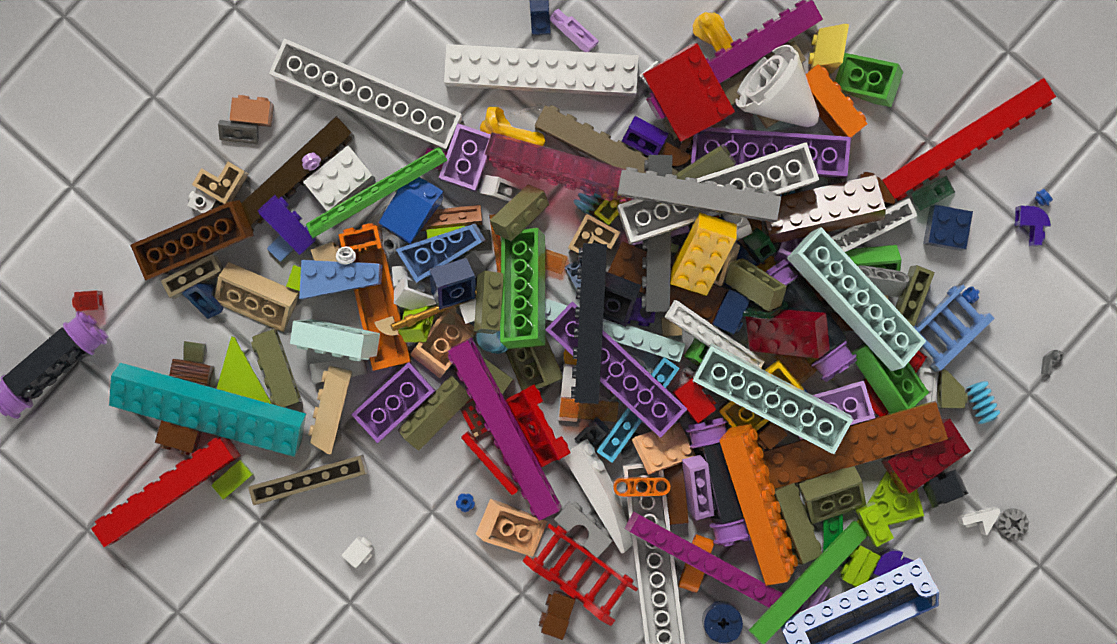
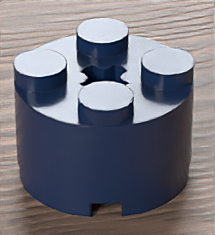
M716 601L703 612L702 625L709 638L713 641L729 643L738 639L743 628V620L739 611L732 604L726 601ZM722 618L726 621L723 626L718 623L721 622Z

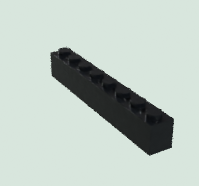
M583 243V248H579L578 259L582 260V268L578 267L577 279H581V287H577L576 299H580V307L575 309V319H579V326L574 328V339H578V345L573 347V359H577L576 367L572 366V378L576 379L575 387L571 386V398H575V403L599 404L607 244Z

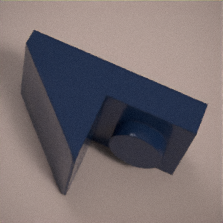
M529 0L532 36L551 35L549 0Z
M197 284L182 293L207 319L223 311L224 307L211 295L214 284Z

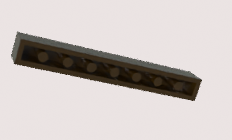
M337 116L241 203L253 232V228L258 223L261 225L266 221L258 212L274 195L278 198L290 199L295 195L296 189L300 185H305L304 181L320 169L328 159L331 160L336 156L342 146L347 147L353 141L352 137L354 134ZM309 153H315L321 158L319 166L314 170L304 169L302 166V158Z

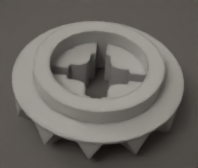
M1010 508L999 516L998 528L1005 537L1018 539L1029 530L1028 525L1030 521L1021 510ZM1010 519H1012V520H1014V521L1018 520V522H1017L1018 529H1016V528H1014V527L1010 528V526H1011V522H1010L1011 520H1010Z

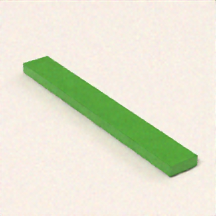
M440 147L432 150L306 223L312 238L320 235L446 162L447 158Z
M852 521L748 630L760 644H765L868 536L863 528L856 521Z

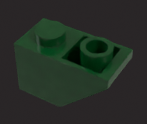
M756 228L752 231L753 233L747 235L742 240L753 258L760 265L777 250L771 240L759 228Z

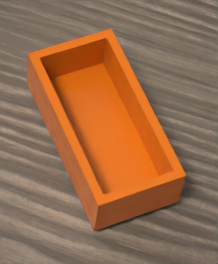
M818 64L806 73V77L819 112V117L835 136L852 137L868 124L866 117L861 111H857L854 108L851 98L845 97L841 92V86L836 81L833 82L827 69Z

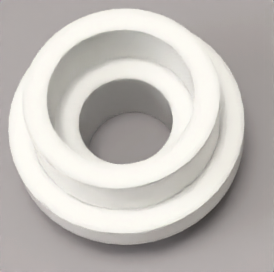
M347 246L339 248L336 253V260L340 264H350L356 259L353 249Z

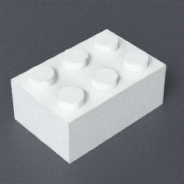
M347 146L308 177L304 184L326 211H329L351 198L375 177L354 151Z

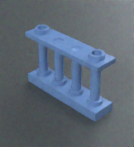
M954 285L946 292L948 296L918 325L913 326L923 337L920 331L928 325L947 345V350L943 354L941 352L938 353L927 340L922 345L933 358V363L930 367L934 372L941 371L995 319L990 313L979 314L960 294L966 288L964 285L958 287ZM953 299L973 318L974 324L970 328L968 326L965 327L948 309L947 305ZM942 312L960 332V337L957 340H952L933 320L937 314Z

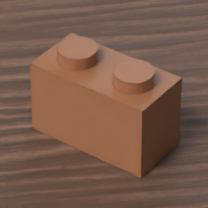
M238 95V98L232 97L230 121L271 127L274 104L264 97H257V100L250 99L249 96Z

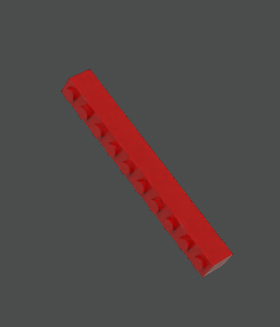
M1042 78L882 179L883 183L893 198L900 201L907 196L906 192L913 189L915 191L924 185L922 182L927 178L930 181L940 175L938 172L943 168L947 171L955 166L954 161L959 158L963 161L972 155L970 151L977 148V150H980L988 145L986 141L993 138L996 140L1004 135L1003 130L1007 128L1012 130L1020 125L1019 120L1025 117L1028 120L1036 115L1035 110L1041 107L1043 110L1052 105L1051 100L1056 98V95L1045 78Z

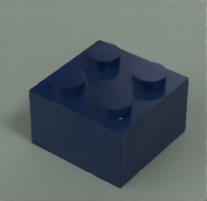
M936 204L930 206L923 244L958 251L966 250L973 211Z
M467 258L429 269L431 293L439 310L476 298L475 275Z
M730 289L727 290L712 325L728 335H734L739 332L743 325L741 321L742 316L747 315L750 310V300Z

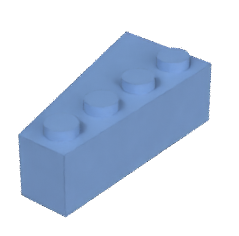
M472 224L400 247L396 251L417 283L430 275L429 269L448 264L485 241V238L477 225Z
M301 260L299 299L304 300L382 284L383 265L355 262L340 264L334 261Z

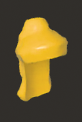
M704 12L695 18L692 25L695 36L712 45L716 52L722 48L726 50L731 47L730 43L734 40L726 30L724 21L719 14Z
M500 107L487 108L485 120L480 124V131L494 135V138L528 144L536 150L544 145V134L514 128L504 116L503 109Z

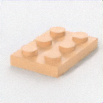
M680 422L673 424L661 438L651 431L632 439L648 475L682 463V459L696 456L693 448H690L691 444Z

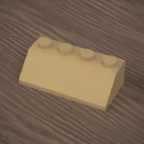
M228 262L218 276L214 298L228 309L284 332L296 306L299 292Z
M329 366L328 371L323 372L321 382L325 384L323 389H319L317 397L320 405L314 409L313 418L316 421L315 425L310 426L308 436H312L310 443L327 454H331L352 374L351 370Z

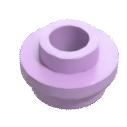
M309 153L302 158V166L304 169L314 170L319 166L321 158L315 153Z

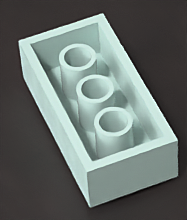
M315 319L293 321L290 344L297 345V348L302 350L312 348L316 353L326 354V352H331L334 357H343L345 355L349 356V360L361 361V359L369 360V357L377 356L380 333Z

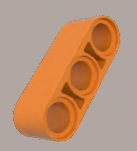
M621 477L613 483L614 492L622 497L663 496L670 491L671 487L669 481L664 477ZM641 481L647 484L646 490L642 492L636 489L637 483ZM664 481L666 483L665 490H656L657 482ZM625 482L627 484L626 491L619 492L616 488L617 484Z
M695 534L692 544L709 553L712 552L714 546L712 539ZM685 562L678 587L697 593L704 572Z

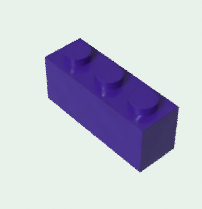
M274 195L258 212L300 255L317 239L316 237L312 238L307 226L301 222L303 218L295 210L291 212L287 208L289 206L287 201L283 197L278 198Z

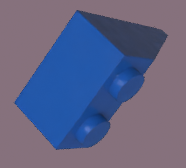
M421 177L416 178L397 190L378 225L411 244L442 203L443 190Z

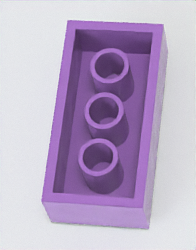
M408 362L351 415L376 443H379L426 401L436 389L411 362Z

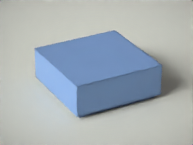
M280 235L267 248L280 262L294 250Z

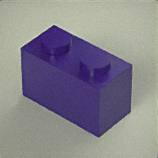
M635 116L622 142L648 156L658 155L669 133Z

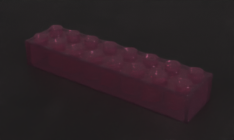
M491 133L484 154L496 169H510V172L516 175L524 173L534 180L545 179L547 183L552 185L563 184L569 190L575 191L577 188L583 190V193L594 196V194L601 195V198L612 201V199L619 200L621 204L634 200L633 198L617 196L621 171L626 169Z

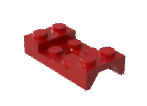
M535 385L505 399L541 467L555 460H560L571 453L563 437L555 438L552 428L548 425L543 411L538 406L543 400Z

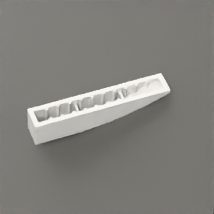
M910 198L904 199L886 208L884 220L848 227L830 237L846 252L918 215Z
M586 439L569 449L571 453L565 456L564 459L622 554L632 546L630 532L624 529L627 524L624 509L619 496L613 490V483L603 462L597 456L593 445Z

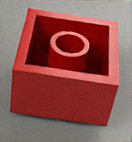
M689 378L674 389L672 393L687 408L686 411L693 421L699 423L716 410L714 406L716 402L710 394L705 395L702 391L704 386L694 382L693 378Z

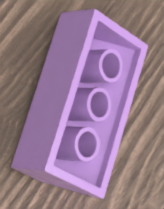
M864 381L813 395L851 415L853 421L850 425L875 418Z

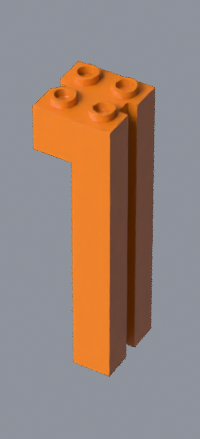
M373 223L362 225L361 230L354 228L344 229L343 233L339 234L341 247L347 246L353 249L356 255V259L353 262L383 265L382 284L354 289L363 330L380 333L377 356L370 357L372 370L376 371L412 362L408 342H404L400 334L392 336L382 333L374 323L392 316L395 322L402 320L400 308L394 304L395 287L393 286L387 253L382 245L383 235L381 228L373 225Z

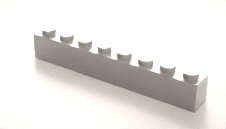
M626 167V170L621 171L617 196L769 222H776L778 219L781 196H776V192L764 191V194L757 193V189L745 188L740 190L737 189V186L725 184V187L717 186V183L713 181H705V184L698 183L695 178L686 177L685 180L677 179L678 176L666 174L665 177L657 176V172L646 171V173H640L638 169Z

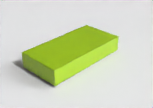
M239 460L211 486L224 500L249 479L253 473L242 460Z

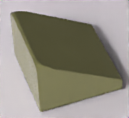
M184 341L183 360L203 363L206 344Z

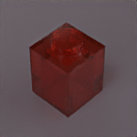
M103 291L74 292V297H72L73 308H75V311L80 312L104 310Z

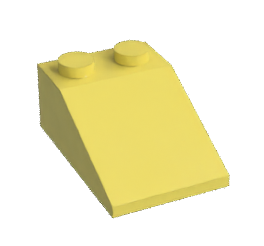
M849 24L820 28L816 34H813L811 45L814 46L813 53L810 52L808 64H811L810 70L819 64L821 67H825L829 73L833 74L843 63Z

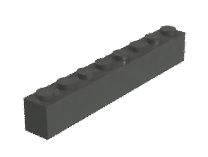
M649 155L648 160H644V172L654 171L658 173L657 176L663 177L666 174H672V155ZM671 231L643 240V249H646V257L642 258V269H646V277H642V288H645V296H642L641 307L645 308V312L667 313L670 309Z

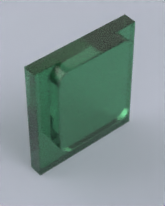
M782 302L781 306L770 311L763 309L756 303L745 310L743 316L772 319L787 307V303Z

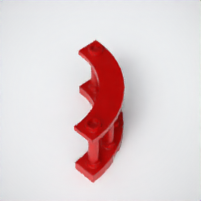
M549 524L547 527L554 532L552 538L538 557L535 556L533 559L526 555L522 562L548 581H553L559 585V588L569 596L582 602L583 606L600 621L612 626L615 619L610 616V610L627 587L634 591L638 590L632 584L634 580L626 574L622 576L602 559L596 558L584 546L566 534L567 531L561 526L554 527ZM560 538L570 543L554 567L548 569L544 566L545 559ZM577 548L588 557L573 578L565 581L559 576L561 574L560 570ZM595 561L606 570L590 592L584 595L577 589V584ZM614 575L621 583L607 603L599 607L595 603V597L609 577Z

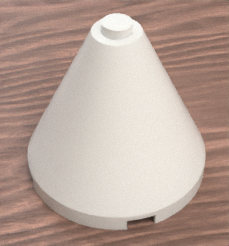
M790 45L777 47L772 51L775 55L768 60L763 57L749 71L738 88L737 93L740 95V99H735V103L740 109L748 113L806 128L813 127L819 120V112L799 54Z

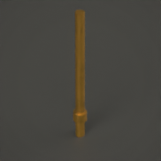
M462 303L441 310L434 306L414 315L409 314L404 316V319L390 324L391 329L396 331L406 326L411 327L420 320Z

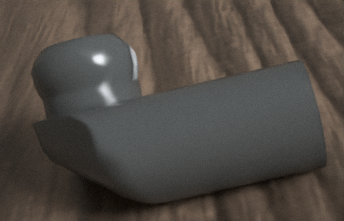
M1052 350L1043 357L1041 374L1051 375L1052 364L1064 358L1062 351Z
M633 433L630 438L629 447L621 450L620 453L623 459L638 453L632 439L639 436V433Z

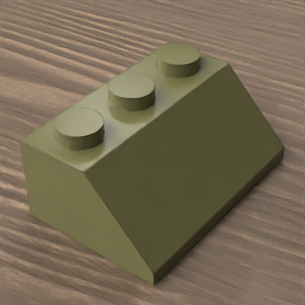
M723 143L675 175L678 176L677 179L685 180L686 177L697 179L733 167L736 162Z
M546 335L544 346L513 348L506 351L521 390L532 385L539 389L563 379Z
M855 466L842 468L799 484L801 496L811 524L866 505L863 482Z

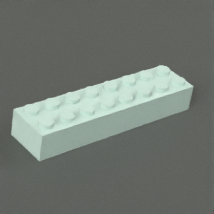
M822 227L810 232L787 257L793 266L891 371L904 368L926 342Z
M712 343L693 377L694 382L832 454H835L853 421L851 415Z

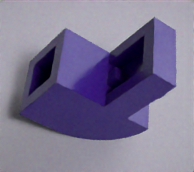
M1020 205L1015 207L1014 226L1029 227V246L1036 247L1042 245V242L1045 240L1043 228L1051 226L1047 213L1036 206Z
M886 549L878 554L881 558L873 573L881 576L914 560L905 556L901 559L903 552L898 549Z

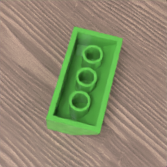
M897 245L853 248L845 252L857 266L901 270L902 259Z
M863 343L852 352V355H857L856 365L890 414L914 407L929 393L909 362L904 368L891 371L866 343Z

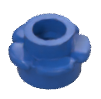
M1045 189L1036 191L1037 196L1035 200L1041 206H1049V203L1053 201L1050 194Z
M971 286L965 289L961 295L968 303L973 304L979 299L978 294L980 291Z
M465 493L460 494L456 501L457 508L461 509L462 512H468L470 509H473L475 506L473 496Z

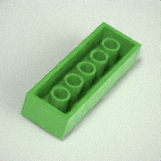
M539 228L524 229L512 241L501 237L503 289L500 342L507 349L545 345V235Z

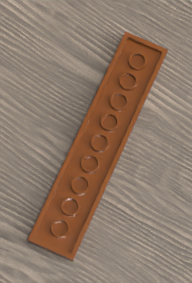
M933 401L850 425L835 454L803 439L763 451V461L769 469L768 477L770 483L776 489L842 468H849L947 440L948 438L937 403Z

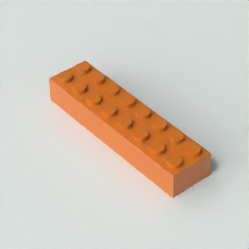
M752 423L729 428L719 441L767 586L788 582L798 566V561L791 549L792 541L790 537H787L785 520L780 515L781 507L774 496V485L770 483L768 477L769 469L763 461V450L757 442V431L753 429Z

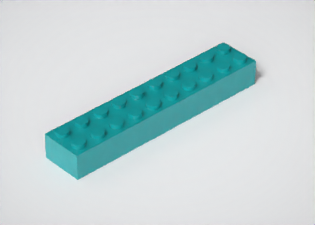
M119 363L111 375L109 406L293 457L296 456L302 443L306 413L124 363Z

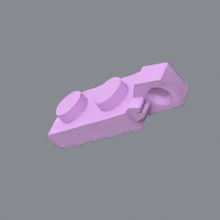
M559 9L555 10L551 15L550 21L584 52H590L599 43V40L572 16H566Z

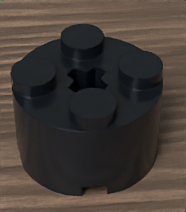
M956 469L941 474L942 479H939V477L930 479L923 486L932 508L969 494L960 473Z

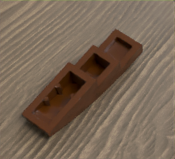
M680 463L663 469V476L669 481L671 486L670 491L666 494L670 525L689 523L683 465Z

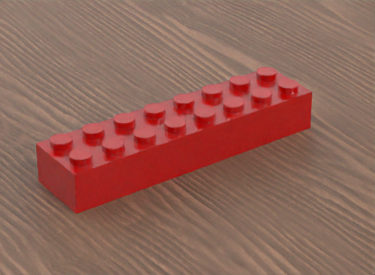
M222 437L214 438L207 443L209 447L198 449L191 454L193 458L182 460L175 465V470L167 471L159 476L160 481L157 480L143 487L144 492L141 491L138 494H133L126 499L128 503L125 502L122 505H117L110 510L112 514L103 515L94 521L96 525L91 530L102 546L107 547L116 543L239 458L241 455L231 440Z

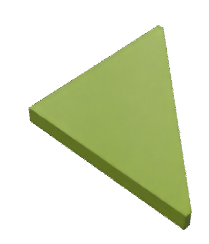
M231 336L217 389L272 404L262 383L252 369L249 360L239 346L236 337Z
M886 471L868 503L871 501L877 503L887 525L923 517L924 512L918 489L910 494H902ZM858 518L857 523H858V524L863 528V530L865 531V529H864V527H863V525H862L860 519Z

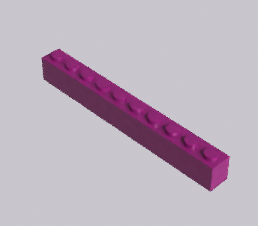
M800 0L794 4L795 8L783 10L778 14L780 17L773 20L771 18L762 24L764 27L757 30L755 28L746 33L748 37L743 40L738 38L730 43V48L718 50L714 53L715 57L710 60L706 58L719 83L822 21L823 18L814 1ZM650 92V97L646 101L656 118L663 119L666 116L655 96Z
M472 337L451 347L448 350V358L453 365H456L459 379L462 382L464 381L467 386V394L471 399H474L478 414L482 415L486 421L484 424L487 431L493 434L495 438L494 444L497 449H501L504 455V463L510 466L512 477L516 483H519L523 498L530 503L532 515L534 517L537 516L540 521L559 512L562 505Z
M634 511L624 528L768 608L783 595L782 592L769 585L766 586L764 582ZM803 604L792 616L798 614L801 611Z

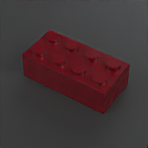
M756 307L745 315L750 351L820 358L830 350L826 313L784 309L767 311L761 307Z
M942 419L947 440L894 454L881 461L902 494L912 493L971 452L951 419Z

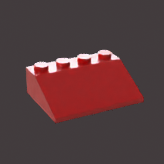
M698 43L687 46L642 74L680 142L718 123L735 112Z

